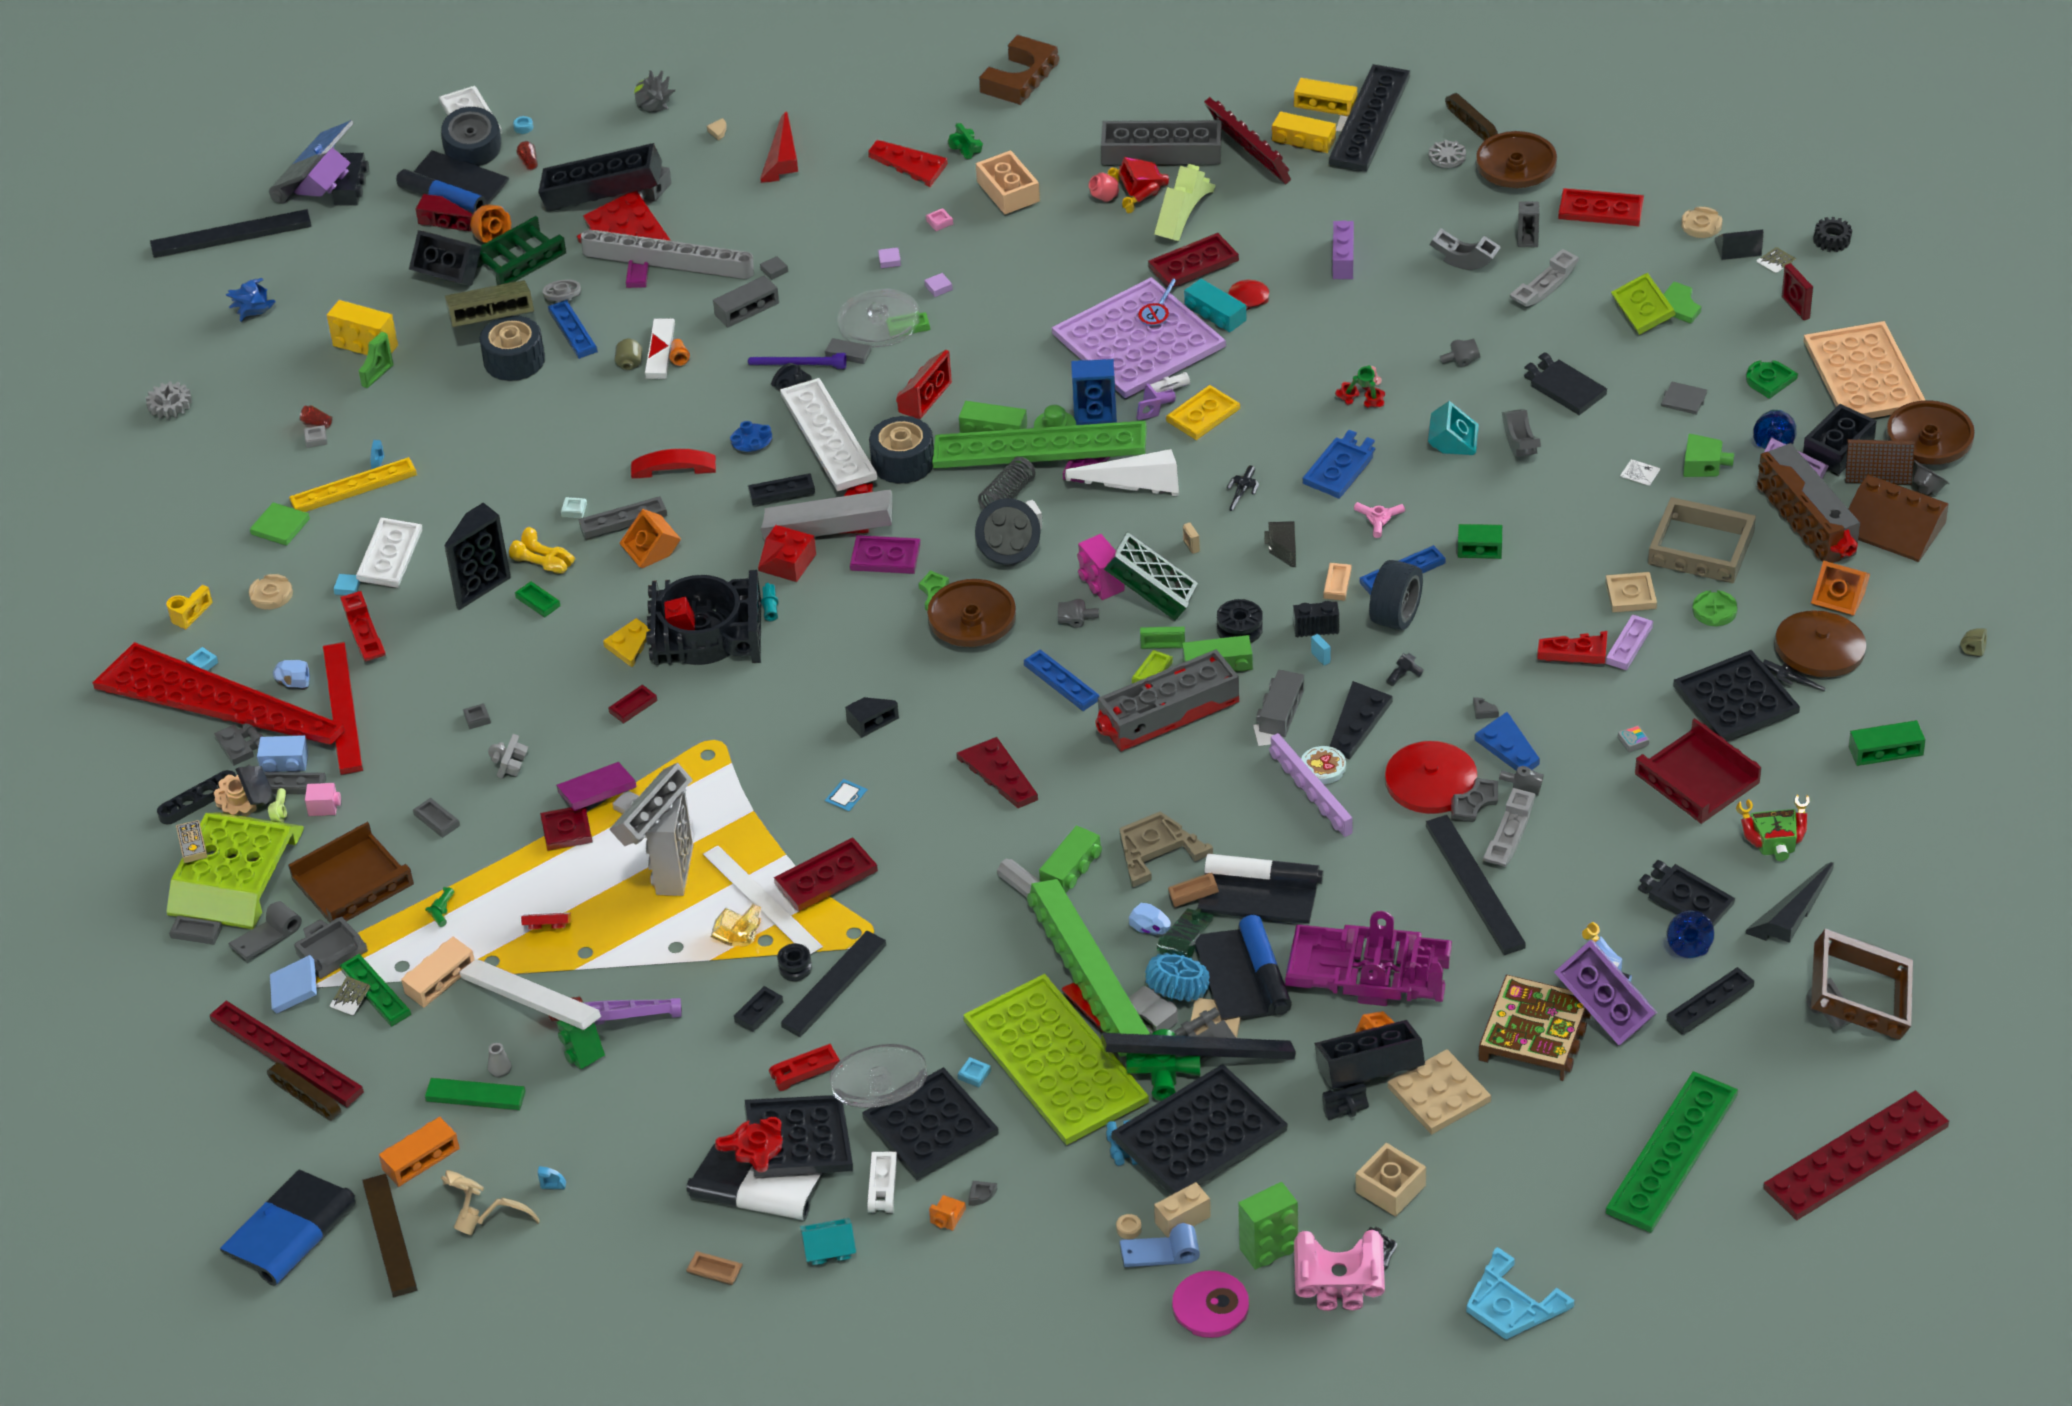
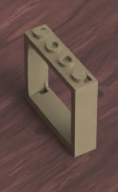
M1670 497L1649 548L1648 564L1734 584L1755 532L1756 516ZM1671 519L1741 535L1731 562L1662 547L1661 543Z

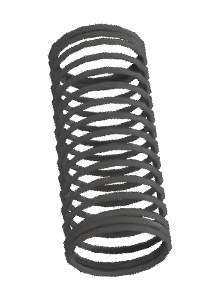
M1015 457L979 494L978 502L982 509L986 507L982 502V495L987 505L989 504L984 495L987 496L990 503L992 501L988 496L994 501L1001 499L999 495L1002 498H1006L1001 492L1007 498L1014 499L1025 485L1035 477L1036 472L1032 463L1024 457ZM1015 461H1020V462H1023L1024 464H1026V465L1030 468V470H1031V472H1032V476H1031L1029 470H1028L1025 466H1023L1022 464L1017 463V462H1015ZM1015 464H1018V465L1022 466L1023 468H1025V470H1026V471L1028 472V474H1029V477L1026 475V473H1025L1020 467L1015 466ZM1016 468L1021 470L1025 474V476L1022 475Z

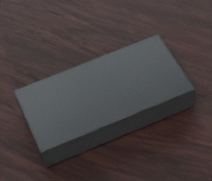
M832 338L825 350V357H832L836 353H846L847 361L864 364L871 352V345Z
M429 798L413 809L414 816L442 838L460 826L459 820L432 798Z
M177 916L169 934L172 939L215 945L223 927L221 922Z

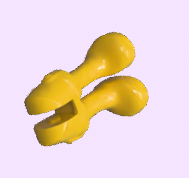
M531 527L524 529L521 541L514 540L508 553L512 560L539 564L543 566L544 570L552 571L556 574H564L567 567H570L575 561V557L562 547L551 548L540 544L537 541L536 530Z

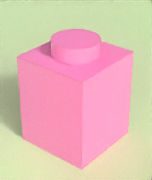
M334 783L307 784L305 803L308 816L336 815L337 806L341 805L340 792H336Z

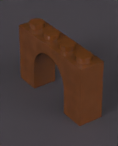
M1017 34L1008 44L1009 61L1030 68L1023 72L1010 73L988 67L979 77L980 93L1021 105L1030 97L1034 89L1038 88L1041 81L1049 75V72L1058 65L1060 59L1058 47Z

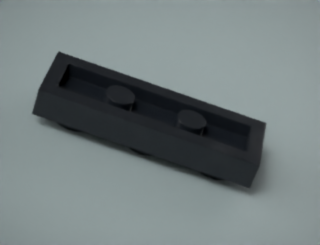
M811 473L748 485L752 505L814 494L815 486Z

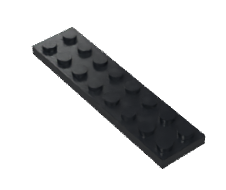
M1372 64L1331 152L1329 165L1358 171H1368L1409 81L1410 70Z

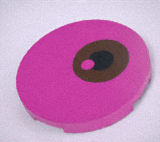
M1220 1271L1198 1272L1185 1278L1175 1289L1172 1299L1173 1314L1176 1321L1192 1331L1193 1335L1206 1338L1225 1336L1230 1334L1231 1330L1235 1329L1247 1318L1249 1311L1248 1293L1244 1285L1230 1274Z

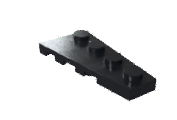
M1352 681L1330 747L1339 750L1345 758L1350 760L1392 704L1393 696Z

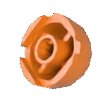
M484 205L473 213L470 223L471 231L476 239L485 244L511 229L510 215L501 206Z

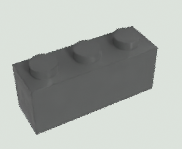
M765 275L713 299L714 314L727 328L779 304L778 288Z
M1278 669L1275 678H1271L1269 693H1265L1263 708L1258 709L1256 722H1259V732L1272 735L1279 733L1280 736L1286 737L1304 693L1303 674Z

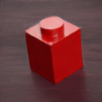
M686 597L665 602V619L668 623L680 629L695 630L694 612Z

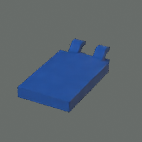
M1348 430L1342 439L1336 437L1304 475L1303 484L1340 499L1373 459L1375 447L1372 445L1375 443V440L1367 437L1359 447L1356 445L1357 440L1354 439L1357 432Z

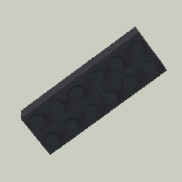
M651 143L543 168L538 194L546 210L550 211L572 205L576 206L589 201H597L602 198L615 197L624 193H633L646 188L650 189L659 184L662 159L655 144Z

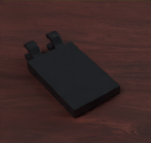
M1546 352L1538 356L1542 360L1538 367L1544 371L1540 372L1537 366L1531 362L1524 367L1528 370L1524 377L1527 380H1531L1533 388L1577 415H1581L1607 395L1606 387L1560 359L1554 362Z
M1657 860L1652 865L1654 870L1651 872V876L1644 874L1639 880L1642 884L1638 887V890L1645 894L1649 893V899L1708 933L1735 902V898L1677 864H1674L1671 868L1661 860ZM1652 877H1654L1655 879H1661V880H1660L1659 882H1657V881L1654 880Z

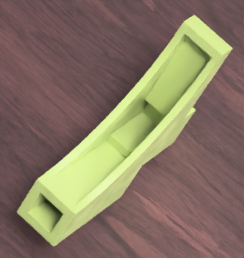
M1188 164L1187 167L1180 166L1174 189L1167 187L1155 235L1179 241L1185 223L1194 206L1205 194L1214 193L1215 184L1209 183L1210 179L1204 177L1205 173L1199 171L1198 166Z

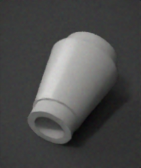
M493 1043L489 1046L488 1071L495 1077H504L509 1073L512 1064L502 1044Z

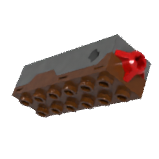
M1790 443L1760 454L1759 476L1757 480L1758 489L1780 511L1781 516L1786 518L1791 524L1792 529L1803 538L1804 543L1809 545L1814 551L1815 556L1821 559L1822 562L1835 563L1856 555L1860 522L1795 447Z

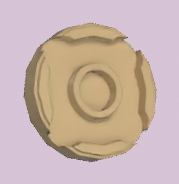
M1696 207L1695 210L1690 211L1689 209L1683 214L1681 226L1684 232L1696 238L1713 237L1722 229V217L1714 209Z
M278 574L265 575L264 579L261 580L258 578L249 588L252 604L261 609L282 607L288 603L293 594L291 582L285 576Z

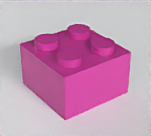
M1098 534L1078 543L1079 553H1077V558L1080 566L1078 574L1082 581L1087 582L1092 593L1097 594L1101 600H1105L1125 591V585L1104 570L1116 551L1102 534Z

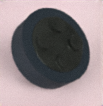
M1004 498L990 503L980 513L975 526V539L980 551L989 560L1002 565H1013L1024 561L1034 552L1040 540L1041 528L1037 515L1031 507L1017 499Z

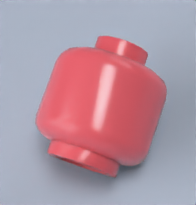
M1098 173L1089 181L1090 194L1101 201L1109 202L1119 193L1118 181L1108 174Z

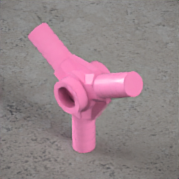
M1359 502L1354 505V510L1366 515L1370 523L1374 525L1373 536L1375 538L1382 536V526L1392 516L1405 512L1403 504L1391 508H1384L1383 506L1370 508Z

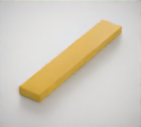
M408 457L289 496V501L293 509L307 512L416 476L417 473Z

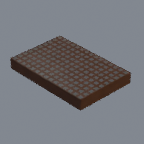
M1848 440L1845 482L1862 483L1866 476L1870 475L1893 484H1911L1914 441Z

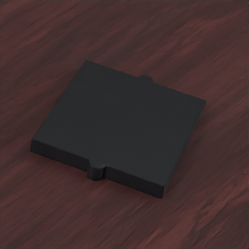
M247 765L246 767L235 769L250 805L261 804V806L276 801L262 766Z

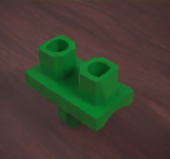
M956 123V132L950 134L947 142L948 146L954 150L959 149L966 159H972L973 153H981L983 143L980 139H974L975 134L972 129H966L962 123Z

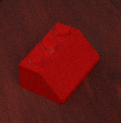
M944 350L930 358L924 366L920 367L913 379L909 380L906 387L898 393L896 402L898 403L899 413L921 419L952 383L950 354L948 350Z

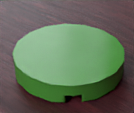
M1709 590L1697 595L1693 602L1692 611L1694 617L1703 624L1723 626L1735 619L1737 602L1735 598L1724 591L1717 590L1716 593Z

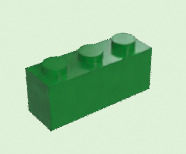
M1915 720L1850 731L1848 747L1856 766L1924 756L1926 739L1918 721Z

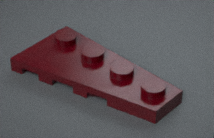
M998 737L956 753L957 760L961 763L965 762L973 773L981 775L989 786L993 785L996 787L999 794L1015 807L1021 808L1038 801L1037 792Z

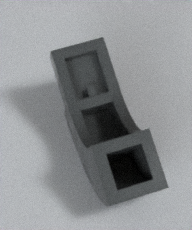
M1440 228L1429 244L1446 256L1444 262L1466 270H1474L1486 266L1501 248L1485 236L1477 243L1469 244L1462 242L1442 228Z
M1518 409L1502 412L1505 433L1512 453L1516 457L1537 454V447H1541V441L1531 431L1527 410Z

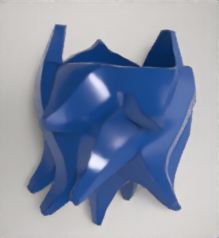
M263 278L249 280L242 284L239 289L228 290L229 293H226V296L234 301L229 308L239 307L237 313H240V322L246 316L259 315L266 312L276 303L275 299L267 301L268 289L257 284L263 281Z

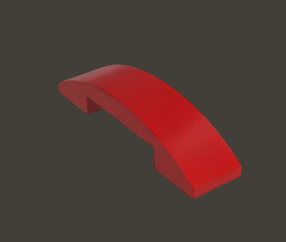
M694 449L655 451L631 461V479L653 477V471L694 468L695 474L716 473V455Z
M358 591L341 596L340 599L347 621L363 660L366 662L386 656L380 637H378L369 615L362 592Z

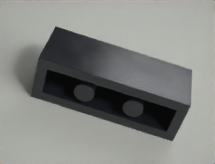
M340 153L350 164L346 168L349 171L342 180L337 178L334 182L337 184L332 190L334 206L358 205L360 197H363L362 186L366 184L365 174L369 172V162L365 161L364 153Z

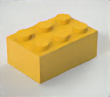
M338 300L327 313L331 339L335 347L368 355L369 342L380 332L387 333L391 354L398 346L392 314Z

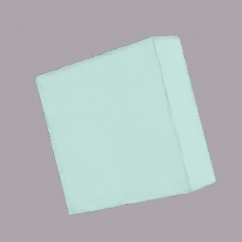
M565 497L561 516L566 518H583L587 500L585 498Z

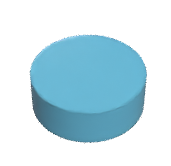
M526 116L516 118L513 121L514 131L519 134L529 133L533 129L532 119Z

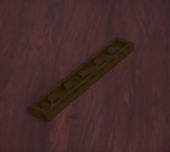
M385 1173L363 1179L362 1182L392 1296L397 1297L418 1291L387 1175Z

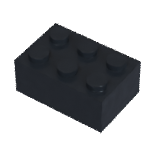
M418 230L409 270L472 286L482 246Z
M1839 404L1804 438L1803 453L1828 465V470L1839 475L1846 469L1848 440H1875L1877 421L1845 405Z

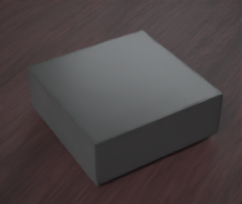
M778 256L760 264V269L771 280L788 272V266Z
M484 703L463 709L469 729L491 723Z

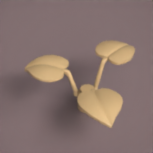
M450 1170L446 1171V1176L441 1177L443 1185L449 1184V1186L452 1185L463 1189L466 1194L463 1209H461L453 1227L463 1233L472 1235L476 1224H482L484 1219L498 1205L522 1210L530 1214L538 1224L540 1222L537 1215L529 1207L506 1198L497 1199L481 1216H478L479 1210L470 1207L469 1203L472 1193L480 1195L479 1190L483 1191L484 1187Z

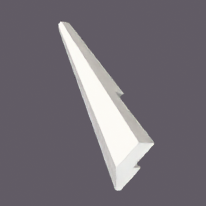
M1172 449L1066 469L1065 471L1066 481H1070L1073 478L1085 480V484H1091L1092 481L1102 482L1107 487L1138 491V488L1152 489V493L1158 494L1159 491L1172 492V496L1179 495L1177 464Z

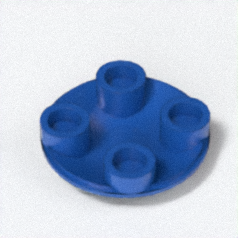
M744 421L733 432L730 441L737 450L745 452L756 451L770 443L772 432L769 425L752 424L751 421Z

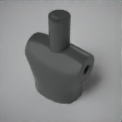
M1474 338L1470 340H1454L1450 344L1452 352L1440 356L1442 364L1456 360L1460 367H1465L1473 360L1481 358Z
M1082 599L1058 603L1059 624L1066 623L1079 628L1083 625L1086 617H1099V608L1086 609L1085 602Z
M1520 766L1515 774L1501 770L1499 779L1513 783V788L1539 795L1544 774L1535 772L1526 766Z

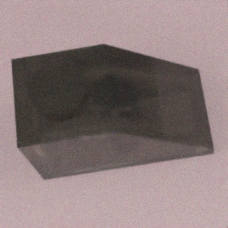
M1295 521L1268 522L1269 531H1264V542L1269 544V553L1290 567H1296Z

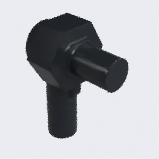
M1403 653L1396 662L1399 667L1393 670L1386 682L1394 686L1399 677L1407 671H1411L1420 677L1424 669L1414 663L1415 656L1410 653L1407 655Z

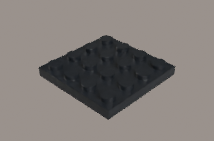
M1752 650L1679 677L1673 681V687L1703 723L1718 736L1723 737L1725 741L1732 740L1800 712L1798 703Z
M944 1067L862 1112L863 1119L892 1152H897V1158L916 1180L999 1134L995 1123Z
M842 1095L744 1100L746 1122L749 1121V1125L760 1124L761 1119L777 1117L782 1122L781 1136L783 1142L781 1151L769 1160L767 1171L758 1172L753 1167L754 1177L853 1171Z

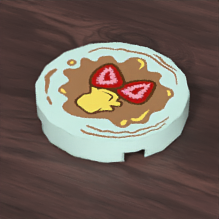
M1314 747L1307 750L1301 758L1322 784H1330L1340 780L1346 770L1345 756L1333 747Z

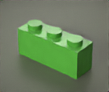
M965 401L959 415L960 433L1026 429L1027 410L1021 408Z
M1249 635L1182 643L1183 662L1217 649L1235 672L1253 670V654Z
M1076 825L1039 869L1040 881L1058 879L1067 893L1069 889L1075 886L1077 879L1082 873L1085 874L1091 862L1100 856L1102 851L1100 835Z

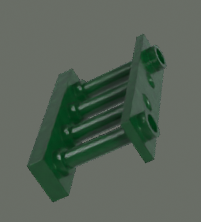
M534 216L481 245L477 268L486 264L494 270L497 285L516 282L565 255L567 252L564 237L559 234L549 239L540 232L539 219L537 216ZM535 237L542 244L533 248L525 241ZM519 246L526 253L517 257L509 250ZM503 255L510 262L500 266L493 259Z

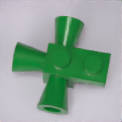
M1159 1029L1152 1033V1035L1175 1036L1168 1029ZM1127 1053V1073H1151L1152 1096L1159 1101L1166 1099L1176 1092L1174 1087L1176 1085V1072L1200 1076V1056L1183 1055L1176 1057V1055Z

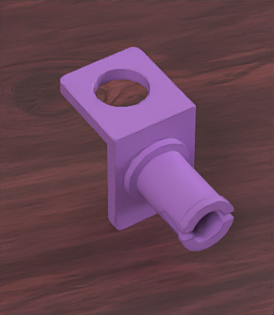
M1146 384L1144 401L1138 403L1136 418L1142 420L1159 416L1161 404L1175 402V392L1172 389L1156 392L1150 384ZM1146 406L1151 409L1148 413H1143V409Z

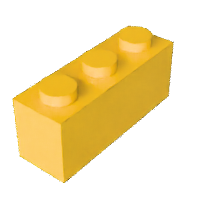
M1300 78L1294 91V107L1349 116L1357 99V87Z
M1279 112L1272 124V141L1328 153L1336 140V123Z

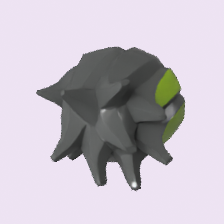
M650 70L649 77L636 84L634 94L638 108L642 107L648 112L669 110L666 103L676 90L668 89L669 76L662 82L663 71H660L659 75L654 78L653 72Z

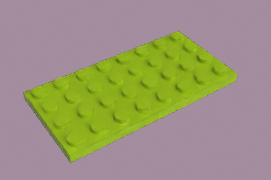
M1045 973L963 1014L964 1022L1066 1145L1149 1102L1148 1094L1131 1074L1127 1073L1125 1067L1112 1052H1105L1101 1039Z

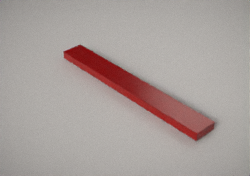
M345 642L323 646L332 718L333 721L343 724L344 732L336 739L340 774L363 771Z

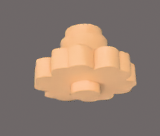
M227 775L219 781L220 788L214 791L216 806L222 808L223 813L241 814L247 817L257 810L256 805H250L238 775L236 777Z

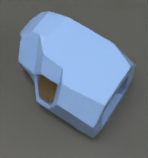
M284 660L275 666L273 677L277 682L283 683L286 687L305 688L309 686V667L307 662L301 660Z

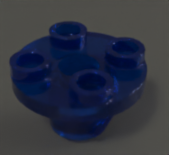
M1692 910L1681 912L1668 925L1666 932L1668 945L1677 955L1684 958L1703 956L1707 954L1714 940L1713 924L1701 912Z

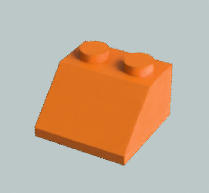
M642 509L620 541V544L640 568H645L669 557L681 538L660 514Z
M1823 561L1811 604L1855 615L1864 597L1870 574Z

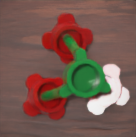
M1374 366L1361 367L1358 370L1357 376H1353L1351 383L1343 382L1341 388L1335 391V395L1351 405L1353 399L1360 394L1355 386L1358 383L1364 390H1367L1364 393L1366 397L1364 401L1365 407H1382L1385 404L1383 401L1385 392L1375 388V385L1381 384L1382 379L1377 375L1376 367Z

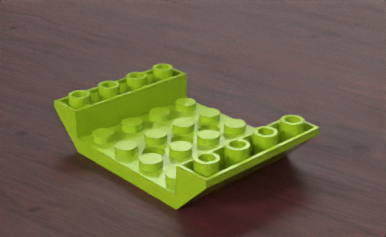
M220 812L205 813L200 827L206 853L216 852L207 855V858L184 863L182 857L171 878L167 915L217 921L223 925L254 929L262 914L259 899L286 845H296L304 827ZM233 854L237 855L234 858H227L232 856ZM254 858H259L258 860H256V861H254V862H250V861L253 860Z

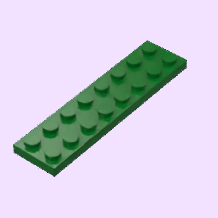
M1693 1071L1608 1203L1606 1214L1652 1233L1736 1099L1738 1089Z

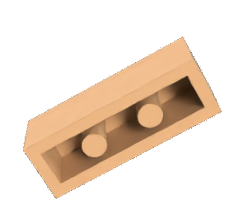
M454 936L451 937L447 942L442 943L430 956L425 957L413 970L405 974L401 979L404 993L425 1008L461 978L460 971L474 961L473 951Z

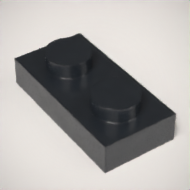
M763 986L734 1015V1022L754 1032L783 1003V996Z

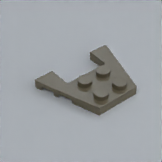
M1161 811L1119 828L1132 887L1152 880L1151 872L1143 862L1174 849L1184 847L1194 861L1207 857V854H1213V847L1209 843H1202L1197 839V835L1187 833L1182 829V825Z

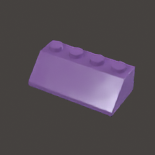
M1594 940L1588 941L1554 972L1618 1045H1621L1658 1013Z

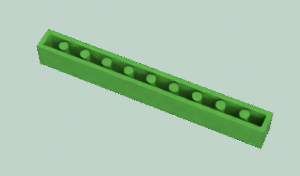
M1058 879L1032 883L1030 893L1027 896L1028 904L1035 911L1037 920L1045 928L1046 935L1052 940L1056 952L1062 957L1064 966L1071 972L1074 983L1078 984L1081 989L1083 998L1091 1006L1093 1015L1097 1016L1102 1030L1106 1033L1150 1035ZM1118 1053L1119 1056L1127 1055V1053Z

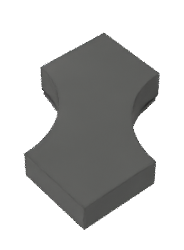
M1475 778L1470 791L1464 794L1453 795L1451 798V819L1474 822L1480 808L1486 805H1496L1498 802V781Z

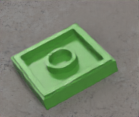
M272 502L250 528L251 535L287 546L309 521V513Z

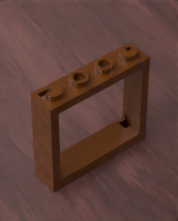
M1824 929L1814 942L1811 1009L1900 1040L1911 1027L1913 960ZM1828 955L1894 978V1016L1827 993Z

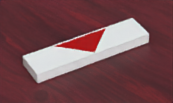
M654 319L645 370L646 379L667 378L671 342L675 328L674 319Z

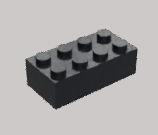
M1408 1020L1314 1043L1318 1069L1332 1089L1345 1088L1349 1084L1356 1082H1368L1372 1078L1380 1076H1392L1394 1073L1403 1070L1412 1071L1419 1066L1425 1065L1422 1038Z

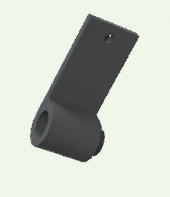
M277 901L267 908L265 923L229 942V947L245 960H248L294 934L300 928L302 919L283 902Z

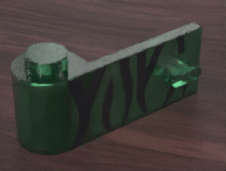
M1187 908L1165 936L1160 937L1157 950L1162 955L1164 953L1170 955L1175 953L1179 956L1184 955V957L1192 958L1195 950V941L1212 922L1214 915L1203 913L1201 909L1193 910Z

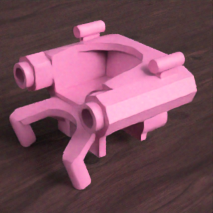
M1308 1231L1298 1233L1294 1239L1295 1293L1299 1297L1304 1298L1313 1297L1317 1294V1307L1324 1311L1333 1310L1337 1307V1298H1342V1305L1345 1309L1358 1310L1363 1307V1293L1365 1296L1377 1297L1385 1292L1383 1238L1377 1231H1366L1353 1249L1340 1253L1325 1250L1314 1239L1313 1234ZM1335 1265H1343L1346 1267L1347 1272L1343 1276H1335L1331 1270Z

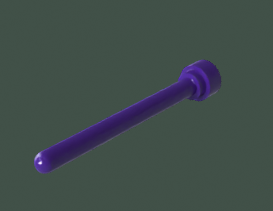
M836 353L832 357H749L747 362L749 365H785L787 363H794L796 365H832L836 369H846L847 357L846 353Z

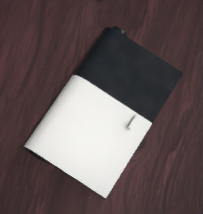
M714 1143L693 1178H689L686 1191L689 1193L690 1198L805 1221L810 1210L811 1194L824 1173L754 1177L751 1163L736 1161L735 1153L737 1151H718Z

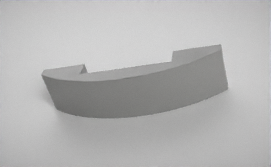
M1562 249L1550 259V266L1530 284L1522 283L1510 294V298L1524 306H1531L1540 302L1562 284L1576 266L1579 257Z
M1516 788L1512 789L1506 803V812L1494 840H1491L1483 861L1505 867L1508 865L1524 833L1534 803L1535 793Z

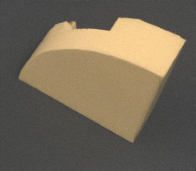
M723 118L707 126V132L718 141L724 137L726 132V122Z

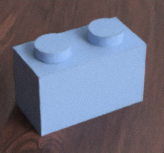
M260 737L257 753L259 766H262L264 772L306 771L309 753L306 737Z

